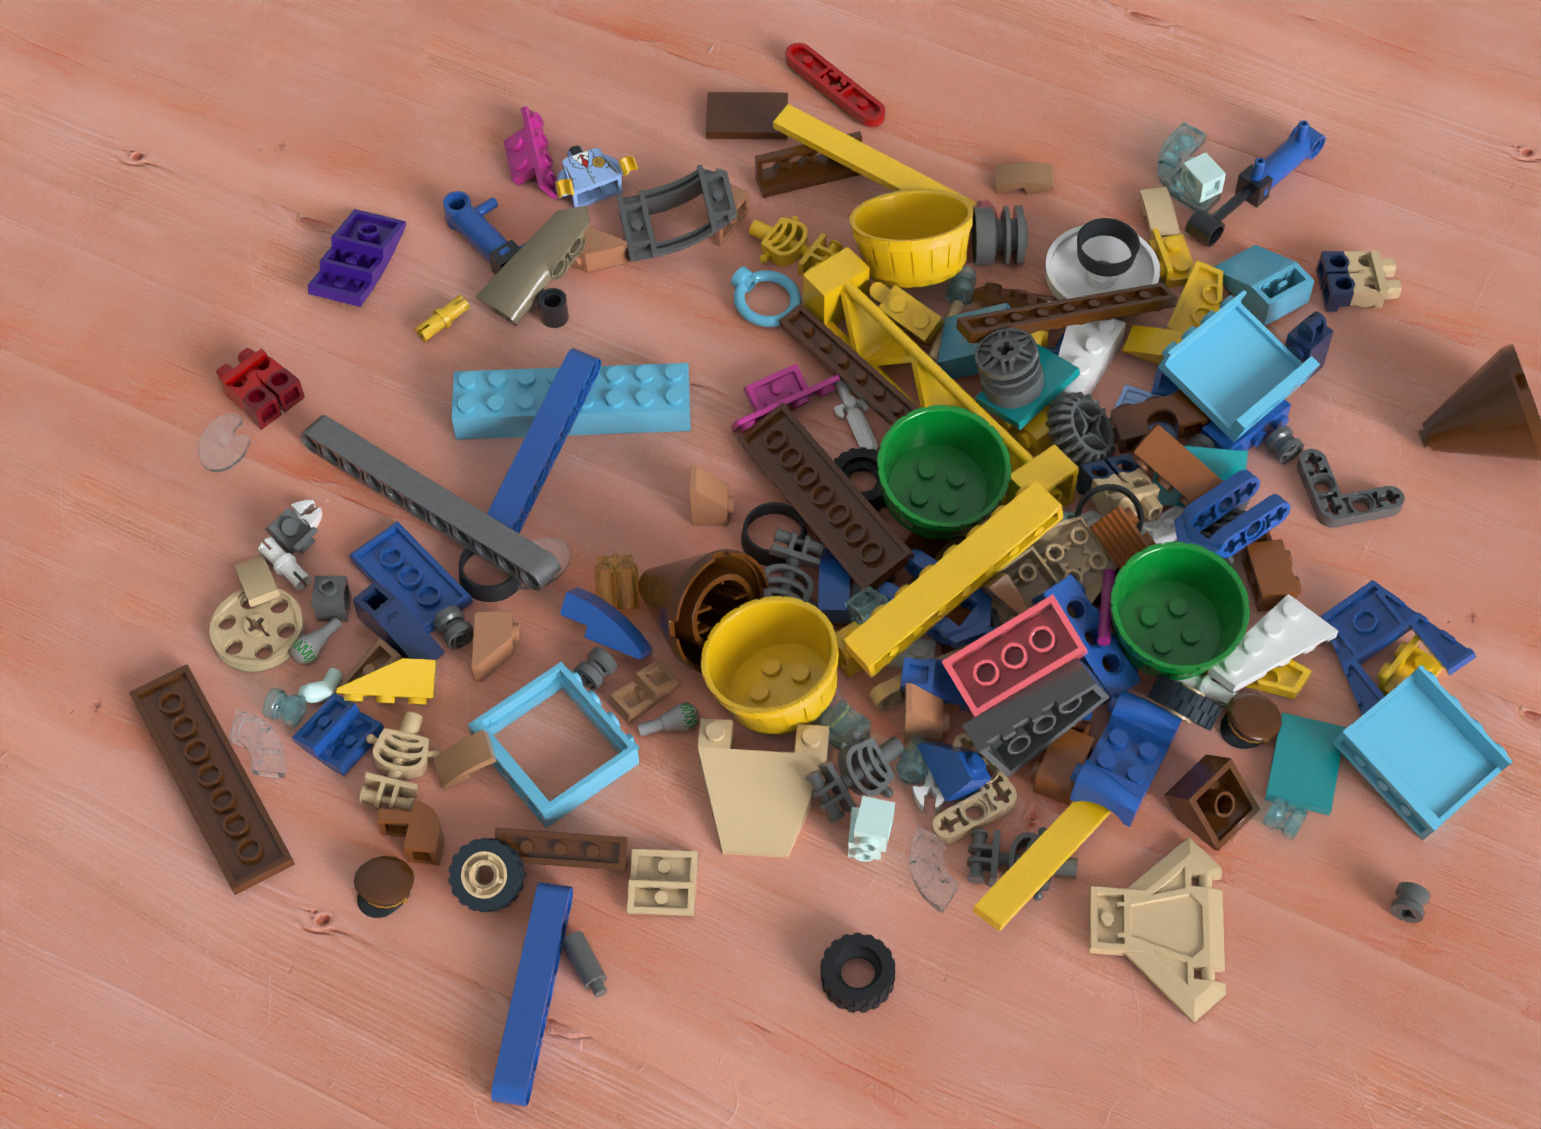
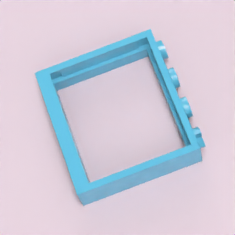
M562 662L468 724L470 735L480 730H485L488 733L497 760L492 765L545 828L639 764L638 750L640 748L634 742L633 736L630 733L626 735L620 729L621 726L616 716L610 711L606 713L601 707V701L592 690L587 691L582 685L583 682L577 672L574 673L572 670L569 671ZM563 689L618 752V755L549 802L494 737V734Z

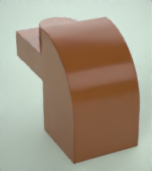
M414 800L411 812L400 807H392L390 809L379 808L376 820L381 835L405 837L403 849L407 862L440 865L444 848V835L439 818L429 805Z

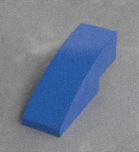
M823 548L819 565L818 609L827 616L831 623H849L850 576L828 549Z
M580 587L566 592L560 615L587 625L584 638L639 660L651 654L653 648L642 633L615 607Z

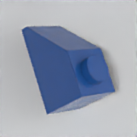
M921 742L918 745L945 801L965 800L991 780L984 760L976 751L944 742Z

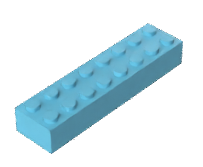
M689 364L601 366L599 374L568 436L691 431ZM560 368L454 371L452 423L456 440L525 437Z

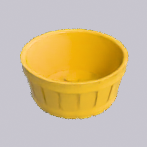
M932 189L894 191L861 203L860 206H857L852 211L849 221L862 261L870 267L869 277L875 282H881L887 286L893 287L897 285L902 288H912L941 283L957 275L963 269L967 259L969 234L973 224V207L967 199L960 195Z
M770 596L760 600L755 599L727 613L709 633L701 655V670L704 681L717 701L728 709L733 718L741 725L763 734H787V732L797 731V724L810 725L828 708L837 688L839 657L837 637L830 620L814 605L801 599L786 596Z

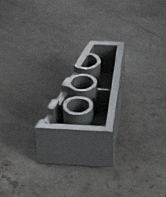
M1076 658L964 723L962 727L978 752L1007 777H1010L1106 701L1109 695L1092 671Z

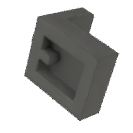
M289 507L265 529L287 553L291 554L298 550L303 554L314 544L315 540L312 536L318 532L315 527L310 529Z

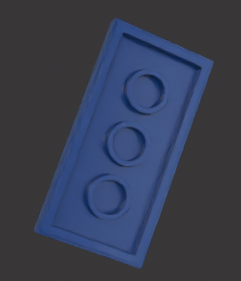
M398 521L349 555L350 561L371 583L375 580L396 596L429 634L436 630L433 620L441 610L450 606H458L462 611L473 603L469 593Z

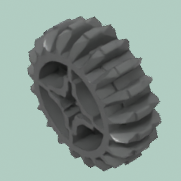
M1081 391L1077 393L1072 392L1060 397V399L1050 405V410L1046 413L1048 420L1045 424L1050 430L1047 436L1052 439L1053 443L1051 446L1055 444L1078 467L1082 464L1099 460L1106 461L1107 458H1111L1112 453L1116 451L1114 443L1117 439L1113 435L1116 429L1110 424L1112 418H1108L1105 414L1106 408H1101L1098 400H1092L1090 394L1084 395Z

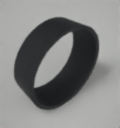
M1099 218L1092 220L1082 226L1077 235L1079 262L1086 270L1099 276L1112 277L1125 273L1132 266L1140 248V240L1135 230L1117 219ZM1096 236H1111L1123 241L1128 246L1131 257L1119 263H1102L1089 257L1083 251L1082 245L1090 238Z
M1116 484L1096 486L1085 493L1077 505L1075 517L1081 516L1085 503L1094 494L1108 490L1120 492L1133 503L1137 518L1140 521L1136 524V527L1140 533L1142 531L1144 513L1141 503L1130 490Z
M779 502L761 504L751 510L744 521L741 534L742 548L747 555L754 558L760 565L787 563L785 559L768 554L769 550L754 544L747 534V528L754 520L761 516L781 514L792 518L800 525L801 533L798 538L803 540L805 535H807L804 521L795 509L787 504ZM794 544L793 550L800 552L801 546Z
M465 548L459 560V583L473 599L482 602H498L509 598L520 589L523 583L512 576L500 584L491 586L479 585L469 580L463 571V567L475 553Z

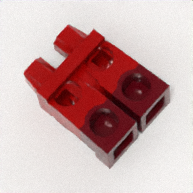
M247 347L237 357L239 361L238 366L232 368L229 364H224L216 370L226 397L250 415L254 423L261 430L282 415L281 410L286 412L305 398L300 380L273 358L267 356V353L262 349L255 352Z

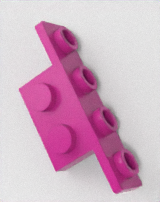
M527 106L521 108L525 127L504 140L512 181L519 186L536 175L540 189L551 198L556 199L558 198V194L555 191L557 178L553 173L552 165L554 163L547 148L549 142L543 131L544 121L538 112H533Z
M797 363L743 388L754 413L736 420L731 425L733 432L740 428L745 432L781 403H784L787 407L793 405L794 409L799 408L810 402V396L818 393L820 397H823L835 391L834 385L841 379L837 374L808 388Z

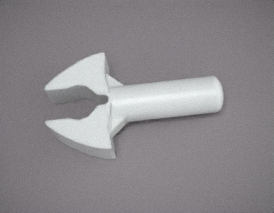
M303 500L291 504L293 512L310 529L312 527L317 528L323 515L321 507L311 514H306L316 508L314 500Z
M926 764L925 784L922 787L913 786V798L918 808L924 812V800L928 797L929 793H932V797L936 800L935 813H937L946 801Z

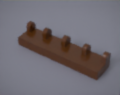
M495 828V839H500V841L510 844V847L518 851L520 859H523V862L526 864L627 870L628 837Z

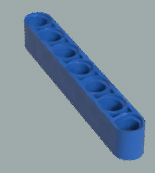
M574 348L569 350L487 512L489 516L517 533H520L599 374L601 359Z
M539 882L537 885L493 1079L492 1102L525 1107L529 1104L563 948L561 943L565 938L572 906V886Z

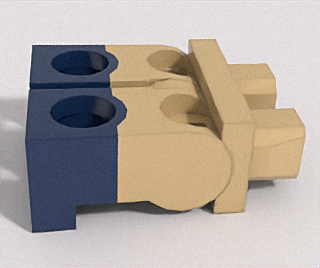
M1370 250L1369 253L1364 251L1321 252L1316 273L1320 290H1322L1321 294L1325 311L1337 312L1339 307L1357 305L1364 308L1371 306L1382 308L1385 300L1398 299L1402 290L1400 280H1386V277H1394L1396 271L1394 258H1381L1379 250Z
M1129 453L1107 458L1106 461L1099 460L1080 465L1076 483V491L1080 495H1084L1090 489L1099 485H1120L1130 490L1138 498L1147 520L1153 521L1160 518L1163 508L1157 499L1160 488L1155 483H1152L1151 479ZM1122 464L1121 469H1119L1117 465ZM1097 470L1096 476L1092 474V471ZM1101 491L1090 497L1094 501L1097 510L1104 514V516L1121 505L1123 510L1130 507L1137 517L1136 509L1131 500L1120 492Z

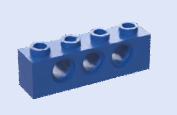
M1072 574L1031 599L1033 604L1036 605L1051 595L1055 596L1088 651V654L1079 660L1092 671L1109 695V698L1101 706L1109 703L1114 694L1120 696L1123 690L1128 691L1142 681L1138 676L1137 668L1129 662L1119 647L1117 637L1113 633H1111L1109 645L1102 646L1098 644L1100 611L1095 606H1092L1085 595L1083 585ZM1067 605L1075 611V618L1068 614ZM1085 632L1091 635L1092 645L1085 640ZM1103 658L1107 660L1110 665L1109 672L1106 671L1102 665Z

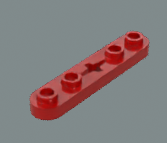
M800 42L793 43L787 47L785 56L788 66L857 121L867 127H877L884 122L885 106L814 49Z

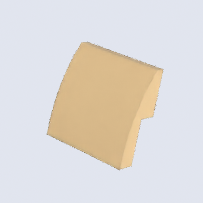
M632 849L627 914L694 917L698 851Z

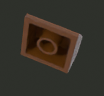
M1206 754L1164 794L1178 820L1217 851L1260 810L1232 758Z

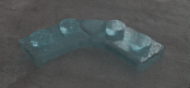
M1183 122L1165 140L1160 149L1157 163L1158 176L1163 187H1167L1170 196L1194 211L1202 208L1209 212L1220 200L1221 193L1199 203L1180 183L1183 163L1205 142L1207 135L1190 124Z

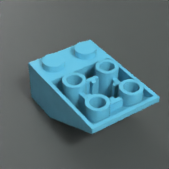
M1256 244L1214 266L1223 271V285L1235 297L1243 290L1247 292L1240 303L1264 326L1307 304L1310 300L1315 281L1296 261Z

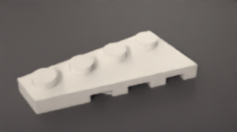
M1288 594L1244 635L1240 644L1224 661L1210 668L1208 674L1234 693L1264 677L1271 669L1277 666L1280 668L1290 663V660L1303 653L1305 655L1314 650L1316 645L1335 639L1338 630Z

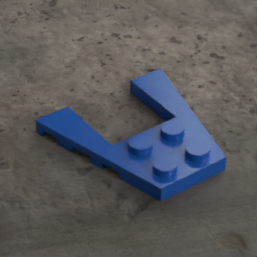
M1374 580L1321 615L1324 621L1338 630L1336 638L1331 640L1362 715L1383 699L1385 695L1361 667V664L1410 630L1416 634L1449 676L1476 658L1475 652L1472 649L1466 648L1448 632L1436 627L1421 613H1416L1405 605L1404 601Z

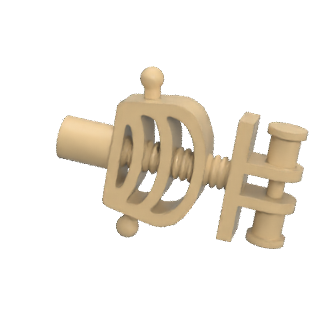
M406 712L399 731L384 728L379 738L374 734L367 735V743L375 744L373 747L374 765L379 771L386 774L387 777L366 772L365 786L362 787L359 797L360 803H373L375 808H381L382 803L389 804V809L400 807L409 812L412 811L414 798L417 799L418 784L402 781L401 779L421 777L427 770L428 758L435 759L442 753L438 749L429 751V738L418 736L423 721L421 715L414 712ZM367 787L378 789V791L367 789ZM386 791L391 792L392 796H385ZM400 795L408 796L410 799L400 797Z

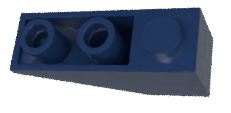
M375 580L353 599L358 619L406 659L437 660L445 653L399 599L378 581Z

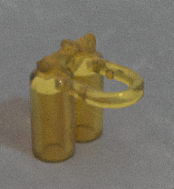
M612 553V556H597L598 565L594 569L596 596L616 609L640 608L638 568L634 563L633 555Z

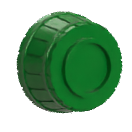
M932 405L907 413L906 416H902L890 427V431H887L880 444L877 457L878 479L886 506L898 523L907 530L922 537L950 539L968 533L998 507L1009 486L1008 483L1011 478V464L1009 462L1011 460L1002 437L984 418L974 412L970 413L969 410L961 407Z
M1177 541L1165 542L1164 544L1158 543L1144 548L1142 552H1137L1118 572L1111 593L1110 612L1114 635L1118 639L1119 647L1129 662L1136 668L1156 678L1160 674L1171 680H1185L1196 677L1218 665L1240 644L1247 630L1246 627L1250 617L1248 594L1245 586L1242 585V580L1238 573L1218 554L1192 543L1185 544V542Z

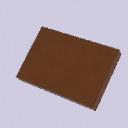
M708 92L706 139H787V135L773 128V122L787 106L788 93Z

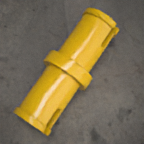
M458 294L442 308L438 307L433 310V315L416 326L414 330L419 338L423 336L422 341L426 343L443 328L448 329L451 327V322L468 311L470 306L466 299H463V296Z

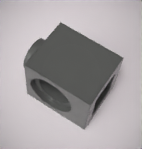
M315 576L311 603L317 621L328 622L333 617H336L340 622H348L352 595L346 576Z

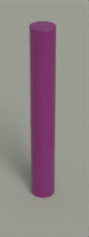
M1105 569L1103 571L1097 640L1098 644L1102 646L1109 645L1111 640L1112 618L1110 600L1116 578V572L1113 569Z

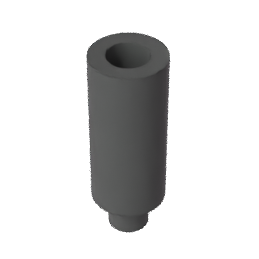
M577 931L569 934L562 940L561 944L585 990H592L595 997L604 995L607 992L604 985L607 977L584 933Z

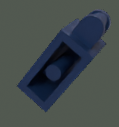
M1317 311L1310 314L1290 331L1285 343V347L1302 363L1312 356L1320 364L1310 378L1324 366L1333 335V330L1326 326V318Z

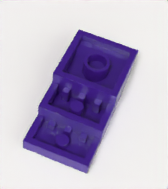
M354 209L331 236L332 246L320 259V271L308 284V294L361 307L373 291L394 254L406 227V221Z

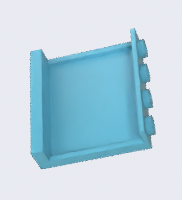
M1244 290L1235 298L1232 295L1228 296L1220 304V310L1216 313L1213 310L1207 313L1200 321L1202 325L1198 328L1194 325L1191 326L1182 335L1181 342L1178 344L1175 341L1170 343L1162 352L1164 358L1158 366L1233 442L1239 439L1307 381L1320 365L1312 356L1302 363L1240 303L1247 294Z
M1422 665L1332 741L1337 749L1422 841L1513 762L1507 756L1505 749L1489 737L1484 731L1483 726L1477 720L1472 719L1461 707L1459 700L1450 695L1439 684L1437 677L1432 672L1427 671Z

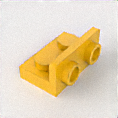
M1158 228L1152 229L1150 240H1147V243L1158 258L1160 266L1159 278L1168 288L1185 286L1194 263L1183 234L1161 237Z
M1416 635L1413 636L1409 643L1403 641L1399 645L1393 656L1396 659L1392 664L1386 662L1380 669L1376 678L1380 680L1378 688L1385 696L1409 677L1420 665L1427 671L1432 672L1436 677L1442 671L1443 667L1433 656L1417 647L1420 639Z

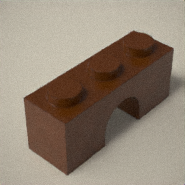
M1181 390L1163 397L1152 396L1144 402L1132 405L1129 403L1121 404L1111 410L1110 416L1112 418L1110 424L1116 429L1113 434L1117 439L1116 443L1120 454L1132 451L1149 432L1148 427L1154 423L1163 422L1169 424L1174 429L1177 439L1201 433L1202 427L1208 423V416Z

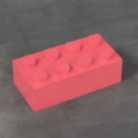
M1051 595L941 662L974 717L1072 660L1080 659L1088 654V651L1055 596Z

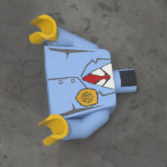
M576 145L567 151L568 158L562 161L563 170L558 173L555 191L558 194V198L569 194L573 208L588 206L622 194L621 175L627 176L630 171L638 170V166L633 155L617 160L609 155H604L598 148L584 152L581 146Z

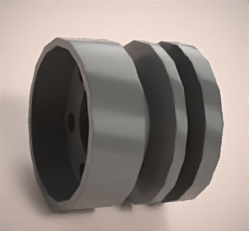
M1014 205L1012 218H1010L1009 207L1003 206L1000 219L995 218L992 206H973L972 255L974 266H993L996 253H1001L1003 264L1009 265L1011 252H1013L1015 265H1023L1028 246V226L1023 206Z
M1015 328L999 329L988 334L979 342L975 350V361L984 395L989 402L997 407L1012 409L1030 404L1040 396L1045 386L1044 373L1037 343L1031 334Z

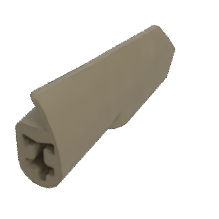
M582 206L558 210L476 295V298L486 303L494 313L517 326L533 306L534 300L551 279H560L584 249L586 238L583 233L591 224L587 207Z

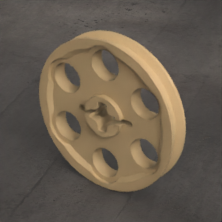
M277 588L280 597L256 605L252 609H244L242 607L243 603L248 600L244 589L227 597L215 610L209 628L210 639L219 658L228 666L245 672L269 670L287 661L291 657L292 643L299 637L304 636L305 621L297 601L290 594ZM278 603L288 604L284 612H272L274 605ZM233 619L236 621L235 625L228 630L220 628V624L224 620ZM250 623L258 628L262 626L265 634L257 629L252 631ZM286 627L295 629L291 637L282 638L279 636L280 631ZM232 644L243 645L242 650L237 654L231 655L226 653L228 647ZM263 648L273 650L268 658L260 659L256 657L257 652Z

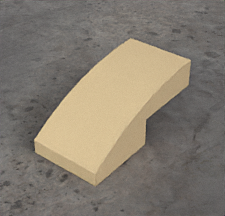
M1167 187L1139 190L1142 215L1147 221L1149 237H1151L1152 229L1155 228L1159 229L1161 237L1180 234L1174 206Z
M263 555L234 566L250 607L280 597Z

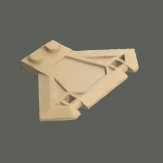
M1188 837L1127 889L1090 886L1088 891L1089 953L1126 956L1192 1023H1195L1226 995V983L1215 981V972L1225 971L1222 890L1212 888V880L1222 879V868ZM1191 879L1198 880V886H1191ZM1194 971L1201 972V979H1194Z

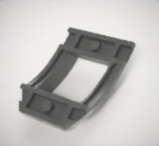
M697 165V170L677 181L660 187L638 191L639 195L625 198L622 197V194L616 195L630 262L665 256L689 248L712 236L737 218V210L727 171L716 168L715 172L703 169L702 165ZM703 194L709 222L682 236L655 243L649 215L670 210Z

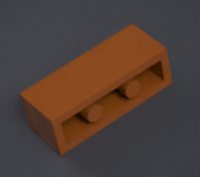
M1155 424L1132 450L1137 455L1133 460L1146 472L1150 468L1157 472L1160 476L1156 480L1169 492L1175 488L1183 496L1179 501L1186 507L1223 482L1158 424Z

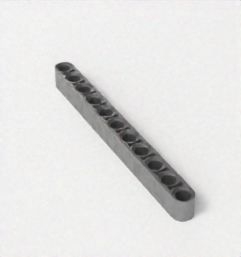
M321 415L300 434L301 441L311 452L529 588L540 591L561 571V565L558 560L545 549L328 416Z

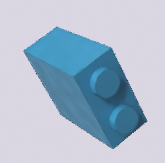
M1008 303L945 317L937 363L952 379L979 374L975 361V350L979 343H968L956 328L957 318L1011 309Z

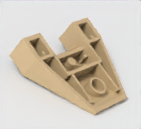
M701 718L698 738L699 767L722 854L788 858L816 798L813 797L811 793L813 788L809 781H806L805 776L819 769L818 766L820 764L828 762L829 726L797 724L795 753L733 749V720ZM821 772L820 775H821V777H822V779H823V781H824L825 778H824V776H823V774H822V772Z

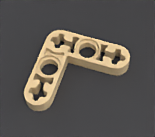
M967 733L959 734L954 739L953 745L958 747L965 745L967 748L973 747L972 750L976 751L984 760L986 768L993 772V777H991L988 783L977 790L978 793L935 816L932 825V835L938 843L943 845H951L971 835L972 830L982 829L1008 815L1016 806L1017 792L1002 771L978 752ZM996 784L1000 796H1008L1007 803H1004L1002 800L996 801L997 792L993 788ZM977 807L983 811L984 815L978 820H972L966 816L965 812L968 808ZM957 815H959V818H960V821H959L958 823H957ZM941 824H945L947 827L953 825L952 833H949L947 830L941 831Z

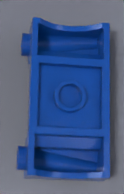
M1123 690L1120 696L1114 694L1108 705L1107 711L1112 713L1110 720L1089 760L1087 759L1084 765L1077 763L1070 781L1075 784L1070 799L1075 802L1088 801L1104 806L1118 816L1124 825L1130 827L1178 732L1182 719L1144 698Z

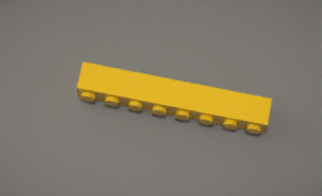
M1037 480L1030 486H1023L1018 490L1011 502L1006 506L1001 505L996 508L991 514L990 519L982 526L976 525L967 534V538L959 545L955 544L949 547L944 552L943 558L936 564L926 566L920 572L918 579L910 585L902 586L896 592L895 598L886 605L882 604L875 608L866 622L852 627L843 640L847 652L872 678L1063 519L1062 505Z

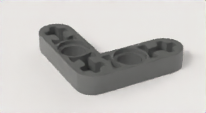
M1307 449L1301 453L1297 469L1317 519L1322 525L1335 528L1392 517L1401 511L1405 498L1403 492L1397 487L1384 486L1341 494L1326 456L1316 449ZM1312 464L1317 465L1316 470H1314ZM1317 483L1325 484L1329 487L1330 491L1326 493L1318 492L1314 485ZM1329 501V507L1333 513H1337V515H1333L1331 512H1326ZM1353 503H1365L1369 510L1365 512L1358 511L1353 507Z

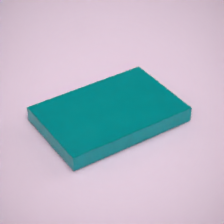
M1037 344L1044 373L1045 386L1040 396L1032 403L1020 408L1007 409L997 407L989 402L983 391L975 397L976 402L982 408L1018 430H1021L1080 375L1077 366Z
M1184 446L1223 481L1237 472L1245 470L1247 467L1248 451ZM1153 470L1152 483H1155L1160 488L1157 499L1161 505L1186 507L1179 501L1183 495L1175 488L1170 492L1156 480L1160 475Z
M1282 712V725L1277 733L1265 800L1330 815L1341 759V752L1332 741L1346 727Z

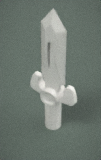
M839 381L835 384V387L843 404L834 407L835 414L840 419H843L844 411L848 413L846 418L859 447L877 450L878 443L863 413L868 411V405L862 399L856 400L849 388L842 381Z

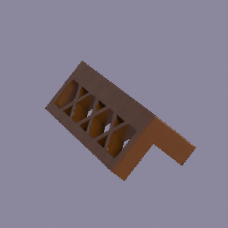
M860 131L847 134L862 142ZM804 144L755 156V179L763 198L861 174L825 155L816 156L818 152ZM802 156L798 161L789 162L793 157ZM775 162L772 167L765 169L762 167V164Z

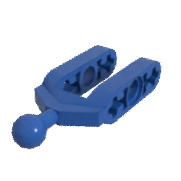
M1247 469L1241 470L1190 503L1183 510L1182 514L1174 519L1177 542L1200 545L1222 558H1228L1282 523L1289 515L1291 506L1281 496L1273 494L1220 528L1207 539L1200 531L1249 500L1259 489L1260 480Z
M912 549L914 557L908 560L909 563L904 566V569L911 576L918 579L920 572L926 566L934 565L938 561L920 550ZM885 582L875 593V599L879 605H886L895 598L894 596L900 588L892 583ZM979 588L960 604L965 609L972 611L960 626L945 616L925 634L941 644L950 645L954 649L973 643L994 630L990 626L992 598Z

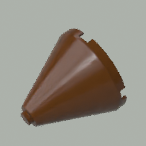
M1510 344L1500 348L1422 423L1424 429L1419 431L1424 448L1430 446L1431 450L1435 452L1541 461V418L1514 345Z
M732 549L716 550L647 569L643 572L638 582V591L676 658L686 667L702 673V649L714 626L727 613L735 608H739L740 605L755 599L760 600L764 598V588L769 589L768 579L761 565L751 556Z

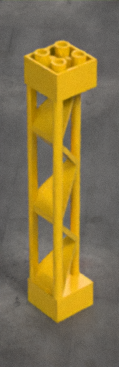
M849 247L840 252L833 253L827 260L809 268L803 274V306L917 407L919 406L878 366L911 362L921 408H927L932 405L961 407L969 410L970 413L974 412L989 422L990 426L992 425L1003 439V443L1006 444L1011 460L1009 462L1011 464V478L1006 494L1000 502L1002 505L1006 506L1014 499L1019 489L1025 485L1030 486L1036 480L1062 505V509L1073 503L1079 467L1055 444L1035 458L1027 452L869 299L870 267ZM846 319L849 337L836 326L837 323Z

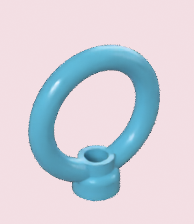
M743 266L735 272L731 279V284L735 287L733 297L735 307L739 314L752 324L762 327L780 326L779 320L801 304V293L798 286L793 280L782 273L771 270H761L752 273L747 267ZM758 282H774L786 289L790 296V304L784 312L778 315L765 316L752 311L745 301V293L750 292Z

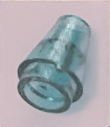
M914 735L910 737L905 752L896 766L899 778L905 783L919 784L928 775V766L918 748L921 742H928L923 736Z

